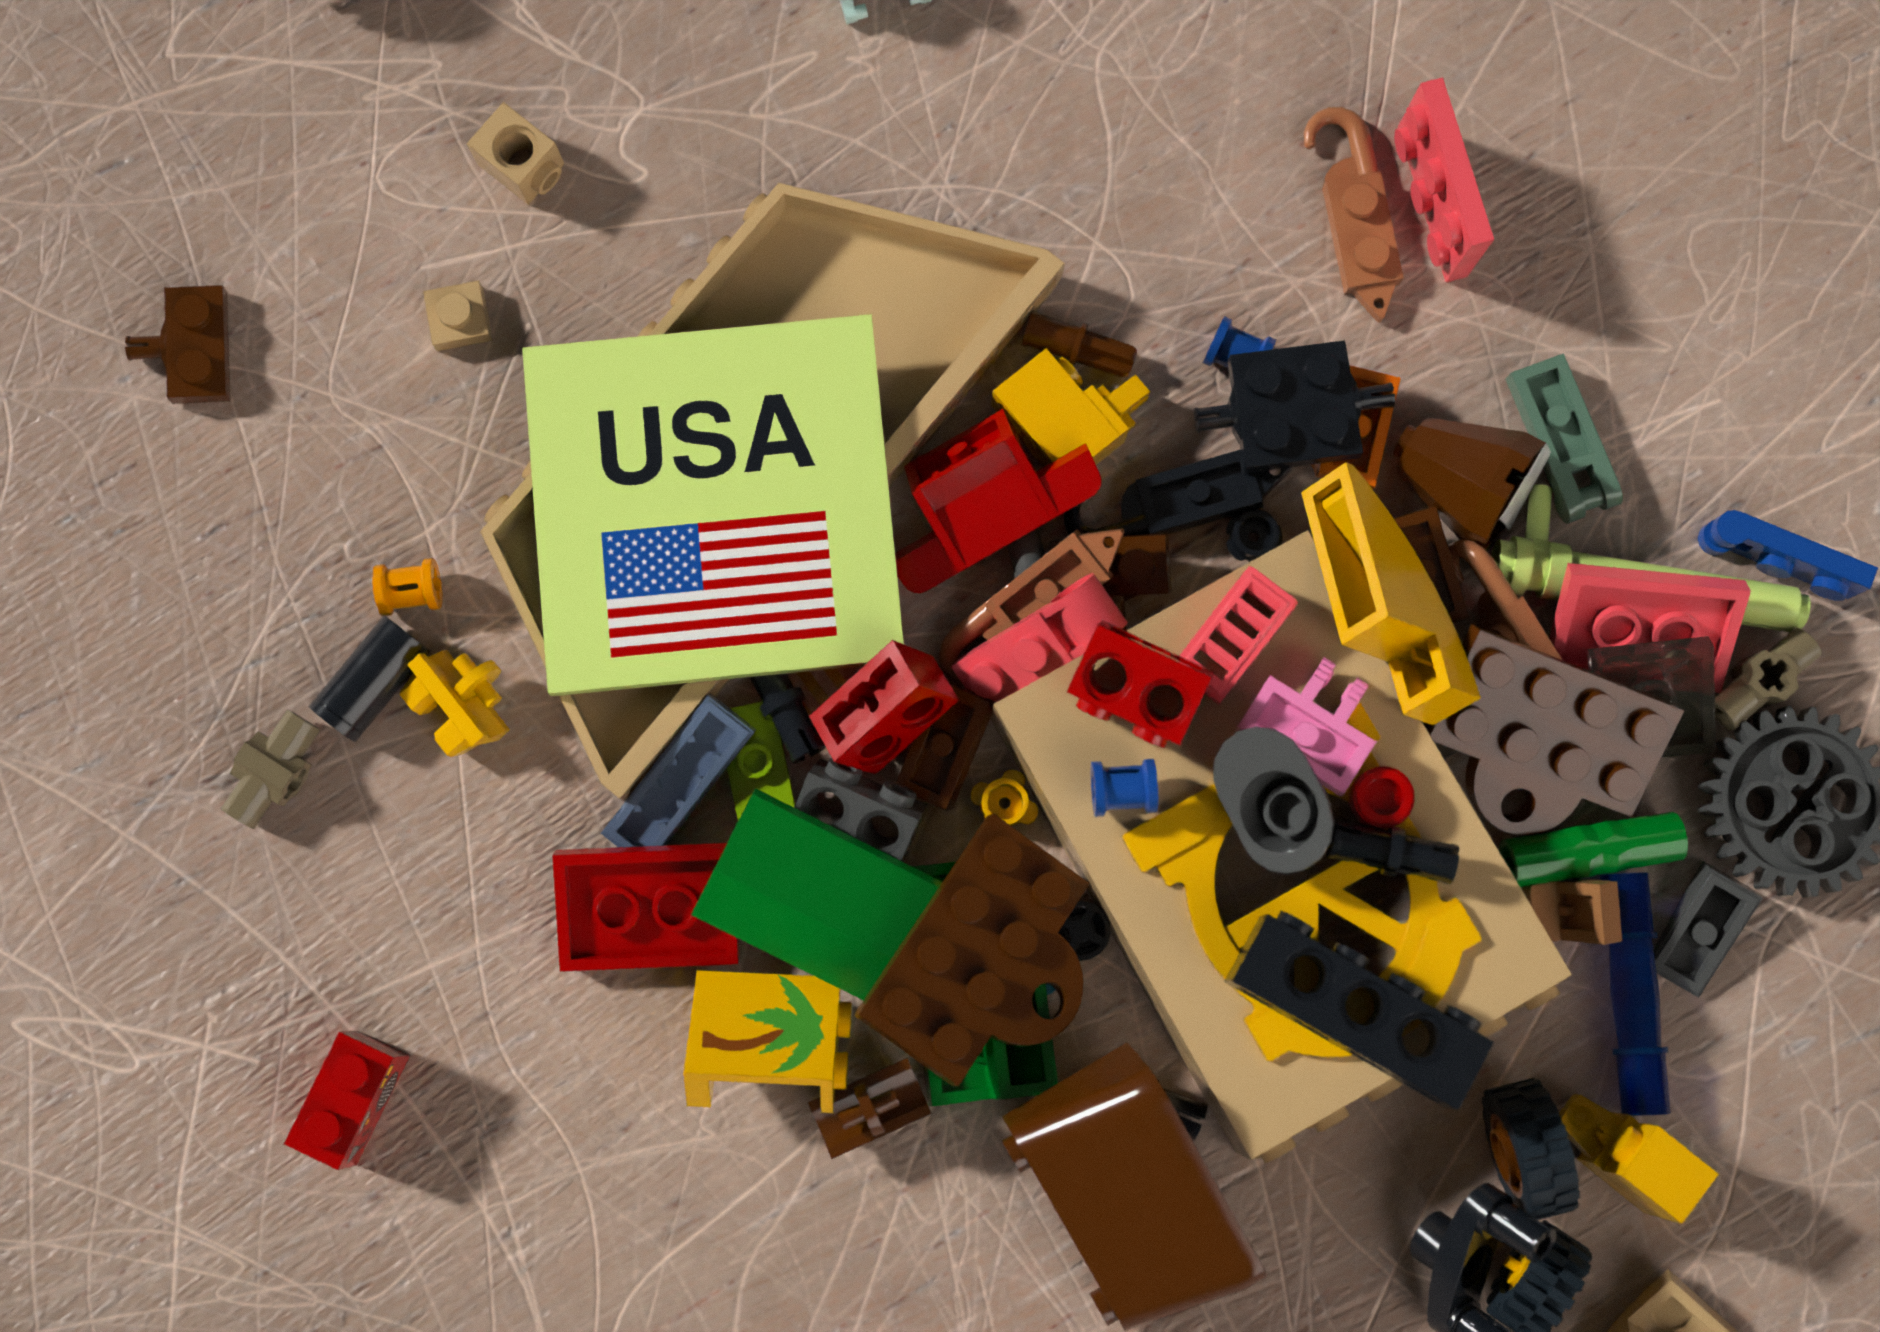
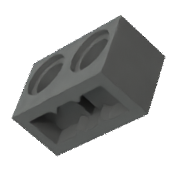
M820 758L808 772L794 808L904 862L928 804L916 800V793L904 785L890 781L884 782L881 785L861 776L862 770L836 763L832 758L829 761ZM831 792L837 795L843 803L844 812L832 814L824 810L819 803L818 793ZM879 815L889 817L896 823L899 835L895 837L880 835L873 827L872 817Z

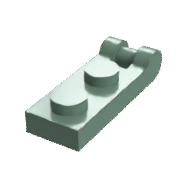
M1564 353L1511 372L1505 380L1528 434L1546 442L1551 451L1543 470L1554 493L1555 507L1562 521L1569 524L1584 518L1587 510L1598 506L1602 510H1607L1622 504L1623 494L1620 484ZM1586 469L1591 485L1578 489L1572 474Z

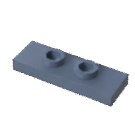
M711 693L707 695L601 834L617 847L668 845L757 729Z

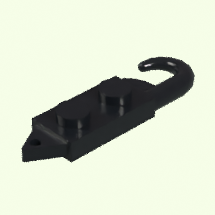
M1236 450L1135 480L1136 482L1127 487L1122 498V522L1096 529L1089 528L1080 519L1079 512L1083 504L1081 503L1064 513V525L1069 535L1077 529L1081 534L1123 529V536L1172 534L1264 507L1263 499L1292 469L1291 467L1281 468L1278 475H1272L1270 470L1244 473L1241 450Z

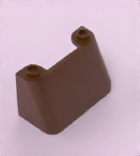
M1128 1042L1002 1116L1012 1134L1002 1140V1143L1020 1173L1030 1167L1032 1168L1099 1285V1288L1089 1294L1107 1326L1119 1320L1124 1331L1246 1290L1267 1277L1259 1258L1167 1094L1152 1070Z

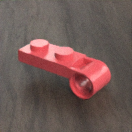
M1090 573L1068 586L1047 605L959 657L952 664L951 668L965 688L983 698H989L998 702L1083 655L1097 624L1102 620L1122 629L1127 625L1128 621L1095 574Z

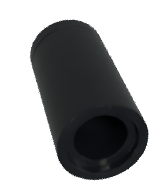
M383 615L308 707L353 742H357L413 673L407 664L419 653H425L427 656L430 650Z

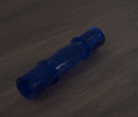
M1649 873L1600 875V880L1617 881L1622 942L1609 944L1610 996L1618 1048H1612L1613 1055H1616L1621 1114L1631 1116L1671 1114L1666 1053L1669 1051L1668 1046H1662L1660 990L1652 939L1658 938L1657 932H1654Z

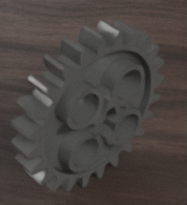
M1785 706L1776 710L1775 719L1768 710L1753 715L1754 727L1746 721L1742 722L1739 727L1733 730L1737 741L1726 737L1715 743L1725 758L1714 757L1705 760L1703 765L1714 773L1716 778L1715 780L1698 784V789L1713 795V803L1703 805L1697 809L1700 814L1715 816L1716 824L1704 831V836H1722L1725 841L1715 854L1716 857L1719 859L1735 855L1739 858L1732 873L1734 876H1744L1752 871H1756L1754 877L1755 889H1767L1775 881L1777 896H1792L1798 887L1802 898L1818 896L1820 886L1826 893L1841 891V878L1847 882L1863 879L1862 872L1857 863L1870 866L1877 865L1880 862L1877 854L1870 848L1871 845H1880V785L1878 781L1880 779V766L1872 767L1869 762L1879 747L1875 744L1859 749L1855 744L1860 737L1862 729L1858 726L1839 733L1840 715L1833 714L1827 716L1818 724L1816 707L1803 709L1798 717H1796L1792 706ZM1786 746L1793 749L1799 757L1800 768L1796 775L1789 772L1784 766L1782 753ZM1823 761H1826L1829 764L1828 771L1821 779L1815 781V777L1823 766ZM1833 784L1839 786L1845 793L1846 807L1843 812L1836 810L1831 803L1830 790ZM1808 788L1807 791H1804L1803 794L1799 797L1798 801L1793 794H1791V792ZM1751 790L1760 795L1765 805V811L1760 820L1750 814L1746 805V799ZM1796 802L1799 808L1803 810L1801 812L1786 815L1788 812L1792 810ZM1779 822V826L1771 837V842L1768 843L1764 838L1765 833L1772 825ZM1798 829L1805 831L1811 841V851L1806 858L1801 856L1794 846V835Z

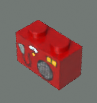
M339 1031L284 1145L336 1170L356 1166L410 1055L359 1031Z

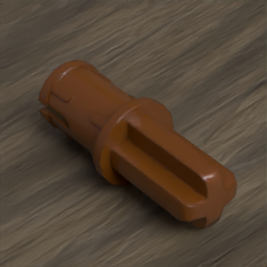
M1034 310L1029 318L1021 346H1028L1040 351L1047 348L1052 355L1060 358L1064 357L1073 366L1077 362L1121 378H1126L1131 373L1137 356V349L1134 346L1088 331L1089 324L1082 323V326L1078 327L1039 314V312Z

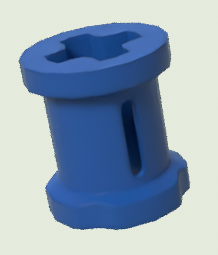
M1224 316L1203 363L1208 366L1217 363L1228 368L1227 361L1229 355L1272 350L1276 339L1268 336L1262 340L1232 326V319Z
M1144 759L1141 765L1104 767L1101 761L1091 762L1090 781L1094 817H1104L1107 810L1144 808L1146 813L1158 812V783L1154 759Z

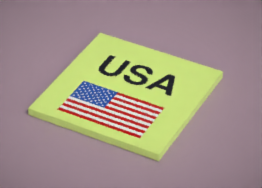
M872 314L522 348L547 691L550 696L864 666L892 640L904 644Z

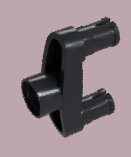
M1484 1183L1473 1190L1459 1206L1453 1219L1441 1211H1435L1428 1215L1416 1230L1411 1242L1410 1251L1412 1257L1432 1270L1427 1309L1430 1327L1436 1332H1512L1482 1311L1479 1303L1498 1240L1527 1257L1532 1263H1537L1538 1260H1544L1551 1252L1556 1241V1230L1546 1226L1515 1206L1510 1195L1491 1183Z

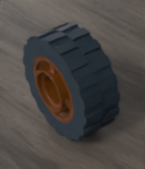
M1530 1078L1485 1090L1483 1092L1484 1097H1482L1485 1133L1500 1183L1505 1193L1513 1198V1204L1537 1220L1578 1209V1199H1580L1579 1178L1574 1162L1573 1150L1556 1104L1553 1103L1550 1093L1543 1087L1542 1082L1538 1079Z

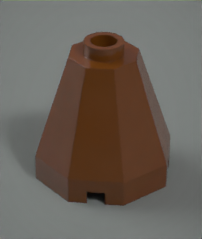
M1427 417L1417 428L1409 425L1404 430L1395 446L1393 455L1400 458L1397 465V473L1429 507L1436 506L1439 518L1460 540L1465 539L1476 542L1488 551L1506 528L1498 519L1508 506L1546 442L1527 432Z

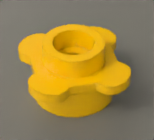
M1017 770L1005 771L1002 778L994 780L990 784L979 782L971 791V801L975 805L980 806L984 818L994 813L1009 825L1014 826L1018 823L1031 824L1038 815L1036 803L1028 799L1024 788L1025 777ZM1001 798H1007L1010 801V806L1007 809H1002L999 806Z

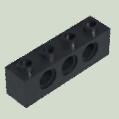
M1280 911L1277 919L1269 914L1259 917L1224 981L1226 984L1445 1108L1459 1110L1494 1044L1492 1040L1477 1033L1482 1024L1480 1021L1450 1005H1447L1443 1013L1421 1001L1426 993L1422 988L1396 974H1391L1388 981H1385L1366 970L1370 962L1367 957L1346 945L1336 942L1331 950L1310 938L1314 928L1289 913ZM1300 956L1311 959L1319 971L1317 985L1307 993L1297 990L1289 977L1292 963ZM1356 988L1366 990L1374 1002V1011L1371 1018L1360 1025L1350 1019L1345 1006L1348 995ZM1415 1019L1422 1022L1429 1032V1044L1425 1051L1417 1056L1411 1055L1405 1049L1402 1042V1033L1405 1026Z

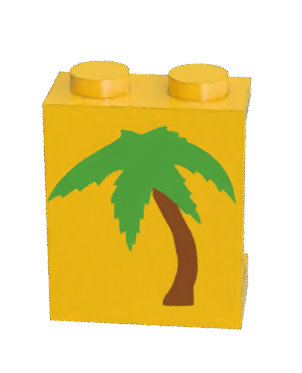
M697 970L683 1071L686 1105L689 1107H711L714 1081L820 1086L821 1113H833L835 1089L846 1090L848 1052H838L839 1037L850 1038L852 1002L841 1001V989L815 976Z

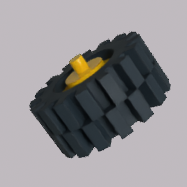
M1542 1220L1541 1223L1556 1230L1557 1234L1555 1244L1549 1255L1542 1261L1538 1260L1537 1263H1532L1527 1257L1512 1249L1509 1253L1510 1255L1499 1269L1501 1273L1499 1278L1495 1279L1490 1289L1493 1292L1487 1297V1313L1514 1332H1551L1552 1325L1557 1327L1563 1320L1562 1314L1565 1309L1570 1311L1575 1303L1573 1300L1575 1293L1581 1292L1585 1284L1582 1278L1589 1274L1591 1265L1588 1264L1592 1259V1253L1589 1252L1590 1249L1547 1220Z

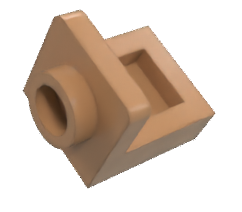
M1566 879L1522 887L1524 895L1552 942L1563 940L1602 945L1622 942L1617 881Z

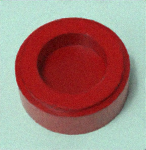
M1378 766L1365 771L1356 778L1350 789L1349 803L1354 816L1365 826L1389 829L1391 826L1401 824L1409 817L1415 803V792L1410 780L1401 771L1388 766Z

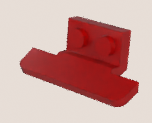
M1001 409L905 465L904 469L912 495L934 531L895 552L897 577L908 591L912 593L927 592L1095 496L1101 489L1102 477L1087 444L1079 446L1036 471L1022 448L1014 426L1004 410Z

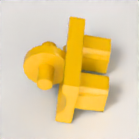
M442 650L428 657L425 653H419L407 664L414 674L401 689L399 695L409 708L419 715L429 714L438 705L449 717V720L434 733L435 741L447 756L463 755L478 745L498 741L510 730L493 708L502 699L491 685L501 673L500 667L494 660H489L476 666L467 653H463L454 659L448 650Z

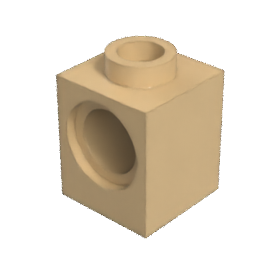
M504 102L466 143L477 165L528 205L538 194L544 195L555 186L562 172L561 167L565 164L556 143ZM519 150L533 151L532 156L527 162L521 165L508 164L510 157Z

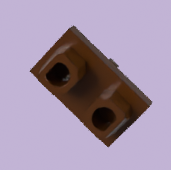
M908 1058L847 1084L846 1090L836 1089L833 1113H821L820 1097L808 1102L831 1159L932 1114Z

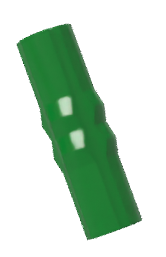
M1672 811L1503 839L1499 844L1498 851L1518 885L1524 887L1566 879H1580L1597 874L1616 873L1632 868L1684 860L1688 851V838L1682 819L1677 813Z

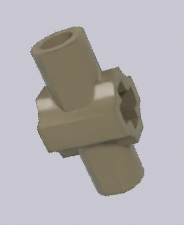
M1800 628L1793 629L1768 651H1760L1738 662L1730 670L1732 682L1707 703V708L1722 726L1729 730L1736 729L1759 708H1765L1785 701L1799 689L1797 676L1822 655L1820 646L1804 630ZM1763 670L1769 675V678L1764 683L1766 689L1759 682L1764 676Z
M287 709L269 737L261 732H257L254 737L243 744L233 759L234 764L230 774L239 779V782L221 807V810L242 824L255 829L272 802L285 806L291 798L298 794L308 779L307 775L312 764L302 757L320 732V729Z

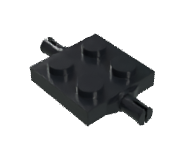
M1343 340L1229 355L1227 364L1231 393L1228 404L1204 408L1196 407L1194 408V419L1197 421L1195 425L1197 433L1231 427L1232 433L1240 445L1244 473L1359 459L1363 454L1359 429L1361 411L1385 407L1393 408L1395 406V394H1392L1394 391L1392 383L1358 388L1355 379L1350 373L1346 342Z

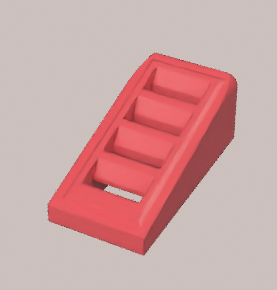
M1252 566L1245 570L1180 654V656L1203 666L1194 659L1201 650L1228 671L1223 680L1213 674L1204 693L1218 705H1220L1274 637L1298 604L1294 597ZM1246 592L1274 613L1270 619L1242 599ZM1231 611L1259 632L1254 640L1226 619ZM1215 631L1244 652L1238 660L1210 639Z

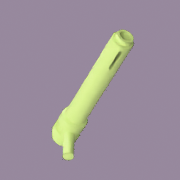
M1543 484L1534 485L1528 495L1525 537L1512 536L1509 541L1497 539L1491 552V556L1513 591L1519 595H1523L1526 590L1535 591L1538 598L1558 601L1567 563L1746 580L1751 593L1741 625L1791 632L1794 627L1802 629L1806 625L1811 609L1810 597L1806 594H1801L1798 587L1572 551L1571 546L1568 544L1549 542L1552 488Z

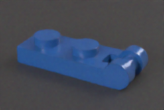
M1731 510L1723 513L1715 520L1703 526L1698 533L1699 546L1707 554L1718 556L1727 551L1733 552L1757 562L1756 568L1764 574L1782 579L1794 577L1811 584L1810 590L1814 594L1829 600L1843 601L1871 589L1878 570L1876 566L1741 511Z

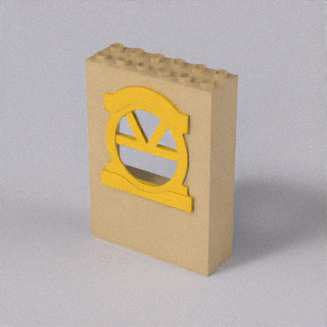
M1308 530L1126 630L1180 655L1249 566L1257 569L1298 602L1293 613L1220 705L1204 694L1180 745L1169 740L1165 748L1153 745L1135 736L1131 732L1135 724L1112 714L1109 721H1104L1078 709L1075 705L1079 698L1066 691L1083 655L993 704L991 715L993 725L1019 771L1024 775L1028 787L1080 877L1090 883L1087 887L1088 893L1095 905L1103 910L1107 916L1114 939L1234 1151L1250 1160L1262 1158L1264 1163L1277 1159L1296 1146L1292 1138L1294 1135L1315 1127L1317 1132L1324 1131L1350 1115L1345 1107L1346 1105L1368 1097L1370 1102L1378 1100L1398 1089L1402 1083L1224 982L1240 953V948L1244 946L1259 917L1269 914L1277 919L1280 911L1289 913L1313 927L1314 931L1310 938L1319 943L1318 904L1322 905L1395 949L1396 954L1393 960L1378 977L1388 981L1391 974H1396L1414 983L1426 992L1421 1001L1442 1013L1447 1005H1450L1469 1014L1482 1023L1477 1033L1485 1037L1492 1035L1508 1024L1504 1014L1509 1011L1517 1010L1526 1006L1528 1011L1533 1010L1557 997L1560 991L1556 984L1572 976L1422 721L1403 715L1391 670L1387 662L1341 645L1314 539ZM1247 592L1242 597L1244 601L1268 619L1274 614ZM1232 611L1226 619L1253 640L1259 634L1257 630ZM1216 631L1210 638L1237 660L1244 653ZM1201 650L1194 658L1205 668L1214 671V674L1221 680L1228 673L1226 669ZM1325 657L1336 664L1333 669L1334 674L1326 687L1319 691L1313 702L1334 714L1340 704V697L1350 683H1353L1356 678L1367 683L1369 686L1346 723L1375 740L1376 744L1341 797L1325 787L1324 789L1328 794L1349 802V793L1353 782L1365 771L1378 766H1388L1401 771L1408 777L1414 788L1415 803L1409 817L1395 827L1404 828L1406 835L1435 842L1459 845V863L1455 878L1451 884H1446L1421 876L1405 874L1409 890V917L1406 923H1400L1344 890L1347 886L1379 868L1342 860L1224 927L1216 903L1214 887L1215 868L1220 847L1233 824L1219 799L1213 781L1214 760L1222 744L1237 732L1235 729L1270 675L1301 694L1318 665ZM1103 658L1097 661L1094 668V676L1101 687L1108 690H1117L1125 686L1127 673L1119 661L1113 658ZM1159 685L1150 692V704L1158 714L1173 716L1182 711L1184 707L1183 696L1175 687ZM1144 759L1155 760L1158 783V812L1146 813L1144 808L1107 810L1104 817H1094L1090 781L1092 761H1101L1104 767L1141 765ZM1300 956L1294 961L1293 986L1300 992L1307 993L1317 985L1319 971L1311 959ZM1357 988L1348 995L1345 1006L1350 1019L1359 1025L1367 1022L1374 1011V1002L1371 995L1362 988ZM1416 1019L1409 1022L1402 1033L1403 1045L1413 1056L1424 1052L1429 1044V1032L1426 1026Z

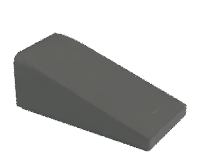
M1703 861L1691 879L1645 965L1646 968L1699 998L1763 898L1754 889Z

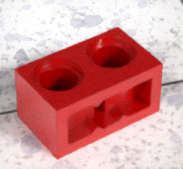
M1102 620L1097 624L1066 692L1079 698L1075 706L1083 712L1104 721H1109L1112 714L1135 724L1131 731L1135 736L1153 745L1165 748L1168 740L1178 745L1181 744L1214 671ZM1103 658H1113L1119 661L1127 673L1125 686L1117 690H1108L1101 687L1094 676V668L1097 661ZM1159 685H1171L1178 689L1184 700L1182 711L1173 716L1158 714L1150 704L1151 690Z
M892 640L819 706L809 718L834 762L877 774L956 704L959 699L932 655Z

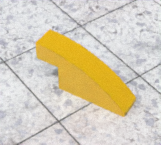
M1345 462L1302 491L1303 502L1341 645L1389 663L1402 713L1410 718L1435 725L1481 699L1466 653L1432 580L1390 512L1354 465Z

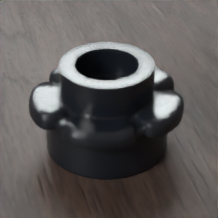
M1261 509L1235 515L1229 521L1226 528V533L1229 535L1226 544L1230 554L1239 561L1248 560L1251 562L1280 546L1283 540L1280 526L1268 512ZM1249 533H1257L1259 540L1251 542L1248 539Z

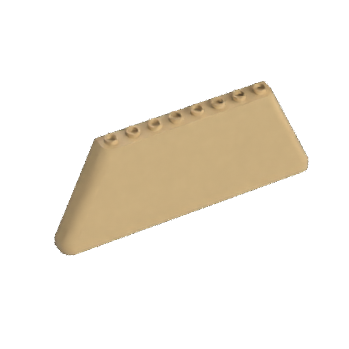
M778 183L768 196L761 193L751 202L743 216L745 223L732 238L726 235L714 245L707 257L709 265L695 281L692 278L685 280L672 296L670 301L672 308L659 323L652 321L647 324L638 336L872 314L888 487L890 489L905 471L904 466L916 458L1028 323L1032 311H1038L1051 295L1063 275L1065 263L1044 248ZM529 461L522 473L524 481L510 497L503 495L493 503L484 518L487 524L480 532L546 668L531 461ZM731 679L561 695L559 697L601 784L625 802L707 695L711 693L717 697Z

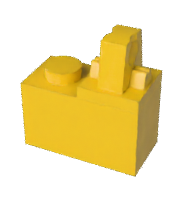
M1046 348L992 391L991 406L996 412L1001 409L1004 410L1014 426L1018 438L1042 467L1085 443L1097 465L1125 443L1128 432L1136 426V422L1130 415L1148 400L1150 391L1136 374L1111 393L1104 385L1097 389L1091 385L1082 391L1080 386L1083 384V381L1074 366L1064 357L1056 360Z
M1573 1094L1559 1111L1560 1118L1568 1134V1139L1581 1151L1577 1160L1645 1214L1682 1224L1719 1175L1660 1126L1639 1123L1628 1114L1611 1113L1580 1094Z

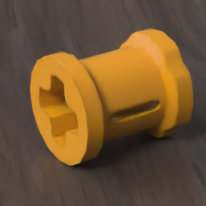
M434 558L424 559L422 565L388 569L385 564H380L373 567V593L381 616H391L394 609L426 605L430 610H440L442 608V582L438 564ZM418 584L417 589L398 590V587L401 585Z

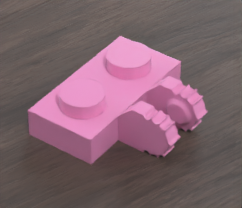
M1324 657L1301 694L1270 675L1235 731L1257 726L1276 729L1293 739L1305 754L1321 785L1341 797L1376 744L1375 740L1346 723L1369 685L1356 678L1353 683L1347 686L1340 697L1339 706L1334 714L1314 703L1313 700L1319 691L1326 687L1333 676L1335 663Z

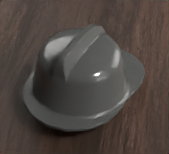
M1256 726L1237 731L1222 744L1214 760L1213 781L1219 799L1235 827L1241 843L1251 858L1269 871L1289 874L1308 869L1322 858L1331 843L1334 820L1328 793L1319 782L1305 754L1293 739L1276 729Z

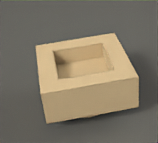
M479 280L423 291L432 345L437 351L493 341L484 288Z

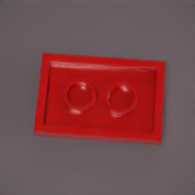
M727 843L556 850L552 855L560 972L739 964V939L691 915Z

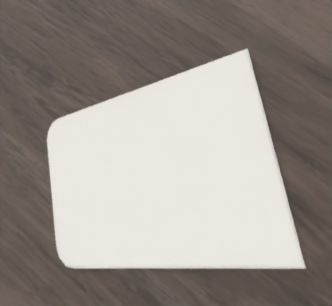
M1545 444L1500 517L1508 531H1510L1550 456L1551 451L1548 444Z

